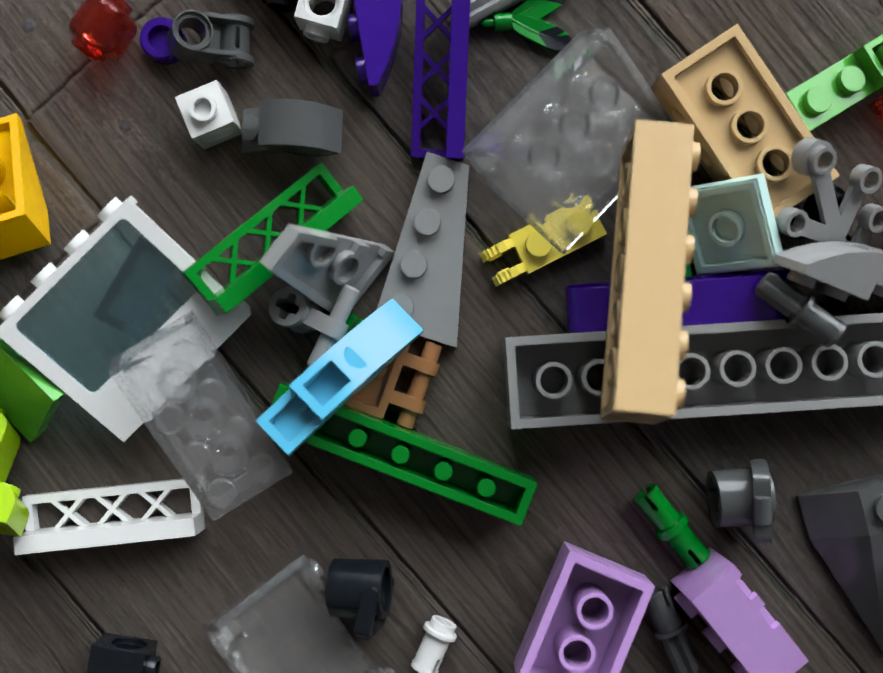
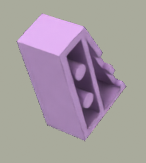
M711 547L708 549L710 556L703 564L696 558L695 561L699 567L692 570L684 568L670 580L679 591L673 597L691 619L698 614L708 626L702 633L719 653L727 649L736 661L730 667L735 673H795L809 662L777 620L775 621L765 609V603L758 594L752 593L741 580L742 574L738 568Z

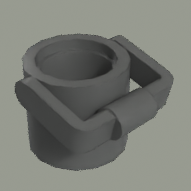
M753 459L750 461V467L710 470L706 478V497L714 527L721 529L752 526L755 543H772V523L775 521L777 503L774 483L767 461L764 459Z

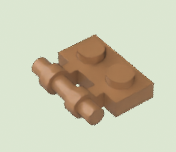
M426 341L421 357L408 353L410 344L359 394L356 393L344 405L384 419L389 403L400 406L402 408L396 424L413 429L418 413L423 414L427 401L423 399L431 377H437L441 366L437 361L443 347ZM403 365L415 369L407 394L395 390Z

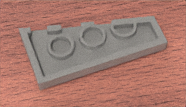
M427 152L377 309L393 298L424 330L420 336L457 348L469 165Z

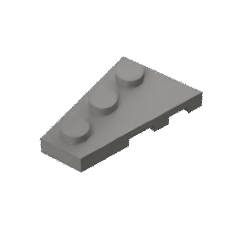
M288 224L259 262L331 313L344 285L347 284L359 290L360 294L356 300L357 303L394 256L395 251L382 243Z

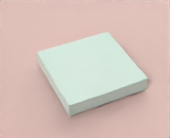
M764 173L690 187L697 189L698 192L696 212L693 218L688 217L687 235H693L695 239L693 263L697 275L779 267V265L771 263L775 254L782 252L783 248Z

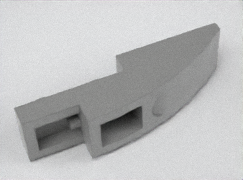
M841 241L816 242L776 253L771 262L790 270L786 279L814 289L816 282H820L822 285L818 292L846 302L849 294L867 301L871 294L883 298V250L873 246Z

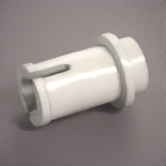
M433 615L430 621L424 623L423 628L426 632L416 656L411 662V667L419 673L439 672L438 669L449 643L455 642L457 638L455 633L456 624L439 615Z

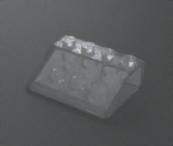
M606 27L580 31L461 152L488 186L556 250L565 254L617 199L620 153L635 120L674 122L611 28Z

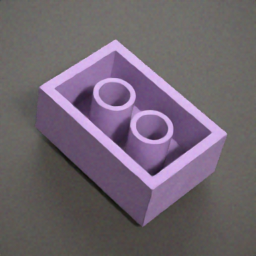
M563 541L514 659L515 673H620L655 589L654 584L640 572Z

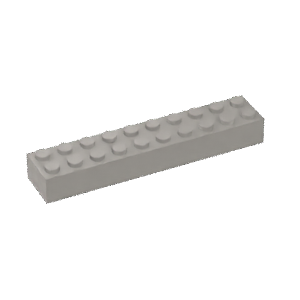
M883 313L834 316L846 323V329L838 341L827 348L822 345V342L797 324L791 326L787 324L786 319L681 326V330L688 332L687 355L685 360H679L678 379L685 381V399L682 409H676V416L670 419L883 405ZM606 331L502 338L508 426L511 429L622 422L600 419Z

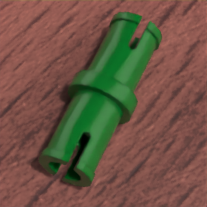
M651 483L645 487L648 491L647 496L641 489L635 495L633 501L656 527L655 534L661 541L669 543L688 570L699 567L694 560L696 558L695 555L703 564L709 558L710 551L687 525L689 519L682 511L677 512L659 490L657 484Z

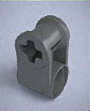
M194 9L184 10L178 13L167 35L168 49L177 59L185 62L215 64L231 69L251 68L254 66V57L250 55V31L255 29V20L242 14H219ZM182 28L194 30L199 35L201 43L194 45L186 43L179 35V30Z

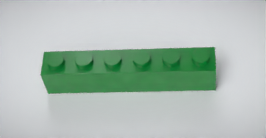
M290 382L279 384L272 405L290 389ZM345 405L305 441V443L519 526L523 523L538 484L533 476Z

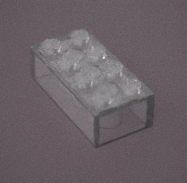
M190 311L112 358L108 373L213 521H216L293 473L288 455L256 422L261 413L193 311Z

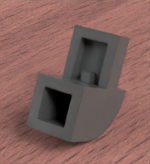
M259 100V107L243 110L241 128L242 153L259 156L287 152L308 158L341 154L343 110L306 100Z

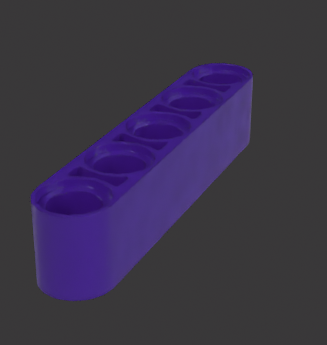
M764 270L685 277L684 282L691 283L692 294L689 310L682 312L681 326L786 319L785 315L758 297L754 290L762 277L769 272L775 273L790 284V280L786 279L789 271ZM610 282L566 286L568 331L574 333L607 331Z

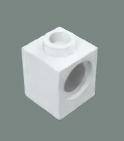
M298 0L294 18L299 29L304 31L303 35L321 43H328L329 38L342 42L353 0ZM322 1L334 3V9L327 15L321 16L313 13L315 6Z
M217 80L175 97L191 138L204 150L242 134V126L230 97Z

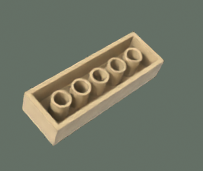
M636 119L620 153L600 419L657 425L675 417L676 409L681 410L684 404L685 381L678 379L679 360H685L687 355L688 332L681 330L682 312L689 310L692 294L691 283L684 282L685 264H691L695 247L694 236L687 235L688 217H694L698 200L697 189L690 188L691 171H697L701 153L700 143L693 142L694 124Z

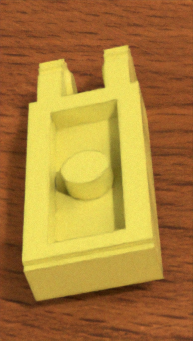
M586 195L509 234L508 239L484 250L479 255L483 263L501 257L503 253L513 248L521 261L520 264L511 268H505L491 278L497 287L525 272L529 275L605 236L607 233Z

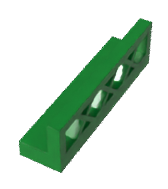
M320 162L184 270L182 275L217 316L227 314L274 275L259 261L269 250L271 238L277 239L281 232L271 231L273 212L277 208L296 210L295 225L327 231L364 199L353 185L342 190ZM316 177L332 196L322 206L305 204L306 185ZM297 193V203L287 202ZM304 211L314 212L303 221ZM264 220L263 230L253 229ZM244 235L263 237L262 253L255 261L237 259L238 240ZM230 247L229 258L218 257ZM209 263L229 265L227 284L214 294L197 273ZM236 266L247 267L236 276Z

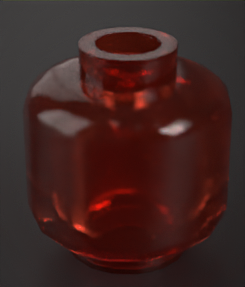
M84 0L69 22V31L74 37L71 43L81 53L100 64H103L105 60L118 61L137 34V25L130 16L133 11L132 8L124 0Z

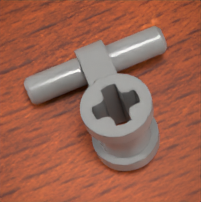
M344 285L330 315L324 314L323 307L294 287L286 286L277 290L271 297L269 314L275 323L290 328L299 334H310L316 330L321 332L307 361V365L310 367L335 345L337 340L345 336L349 325L345 323L360 292L350 285ZM297 307H299V311L295 315V310Z

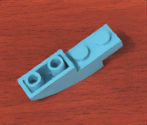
M392 298L347 333L289 385L290 389L266 410L256 422L288 456H291L356 393L359 394L424 330Z

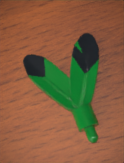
M526 0L514 9L512 13H494L492 18L481 21V26L484 28L493 27L494 32L513 30L526 40L553 52H566L573 47V41L566 31L541 20L562 6L565 0Z

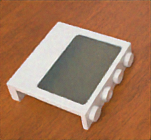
M132 195L123 203L117 197L110 201L96 216L103 223L91 235L85 230L77 234L64 248L70 256L58 268L51 262L32 279L31 283L37 289L25 301L17 295L0 311V318L4 320L0 325V338L123 442L251 315L250 306L244 301L240 302L227 314L217 316L182 275V272L196 261L136 205L138 201ZM204 268L197 273L214 294L223 288Z

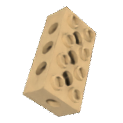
M738 23L662 73L651 86V90L673 123L695 125L693 142L700 143V163L713 182L764 173L775 218H777V215L783 208L794 207L814 193L811 178L797 173L791 163L792 152L797 143L804 138H814V136ZM711 87L718 89L722 93L724 100L715 97ZM737 124L745 127L748 138L739 133ZM763 160L770 164L772 176L764 170ZM835 168L831 171L832 181L840 176Z

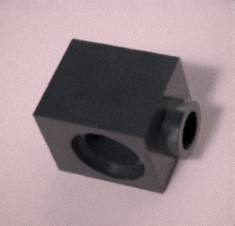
M105 633L91 645L87 673H159L161 657L155 656L158 640Z

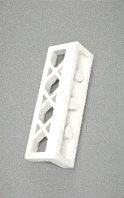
M200 477L25 495L22 499L29 511V518L25 526L26 532L22 534V537H13L15 555L196 536L205 529ZM189 488L192 512L176 514L163 503L173 489ZM154 491H163L158 498L155 497L152 493H150ZM138 493L152 504L142 518H132L120 508V505L129 494ZM120 495L115 502L107 497ZM95 498L108 509L99 522L90 523L76 512L86 499ZM76 500L71 507L64 501ZM52 503L65 515L55 527L40 528L37 504ZM157 509L164 514L151 517ZM113 514H115L118 518L121 519L115 521H108ZM70 519L77 524L65 526Z

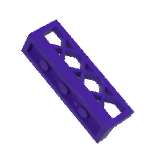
M416 0L411 157L425 158L426 153L430 152L448 159H464L470 0H452V6L439 18L425 5V0ZM426 14L433 24L424 32ZM450 15L451 33L442 24ZM439 28L450 41V52L435 64L424 52V40ZM423 59L432 68L424 77ZM448 61L449 78L441 71V68ZM437 73L448 85V98L434 110L422 97V86ZM423 104L431 114L421 122ZM448 105L446 123L439 113ZM435 117L447 131L446 149H420L421 130Z

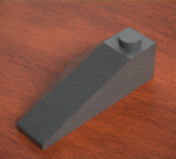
M878 473L795 495L807 539L814 550L818 551L830 569L829 573L835 582L841 586L854 606V611L883 653V474Z

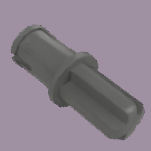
M773 272L763 276L754 290L758 297L786 316L787 324L790 326L797 324L822 342V345L826 348L838 341L846 329V323L838 320L814 302L815 297L811 293L802 294Z
M667 585L655 587L646 608L656 630L653 634L654 638L662 641L675 673H696L699 670V666L685 634V630L688 628L687 622L681 621Z

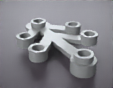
M812 137L802 139L797 143L792 152L791 163L797 173L811 178L821 223L810 219L805 211L789 206L783 208L777 215L776 224L778 231L794 238L802 235L818 242H846V236L865 194H872L880 187L883 179L882 171L878 167L867 164L857 165L850 173L848 189L840 207H838L831 177V171L837 162L836 151L828 141ZM869 203L860 210L858 214L859 225L850 242L868 245L873 233L883 231V206ZM795 217L794 223L790 227L791 220Z

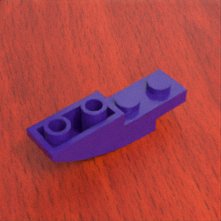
M354 0L356 13L349 14L348 21L352 41H361L364 57L355 58L360 85L369 84L372 97L380 96L390 76L397 55L402 32L404 0Z

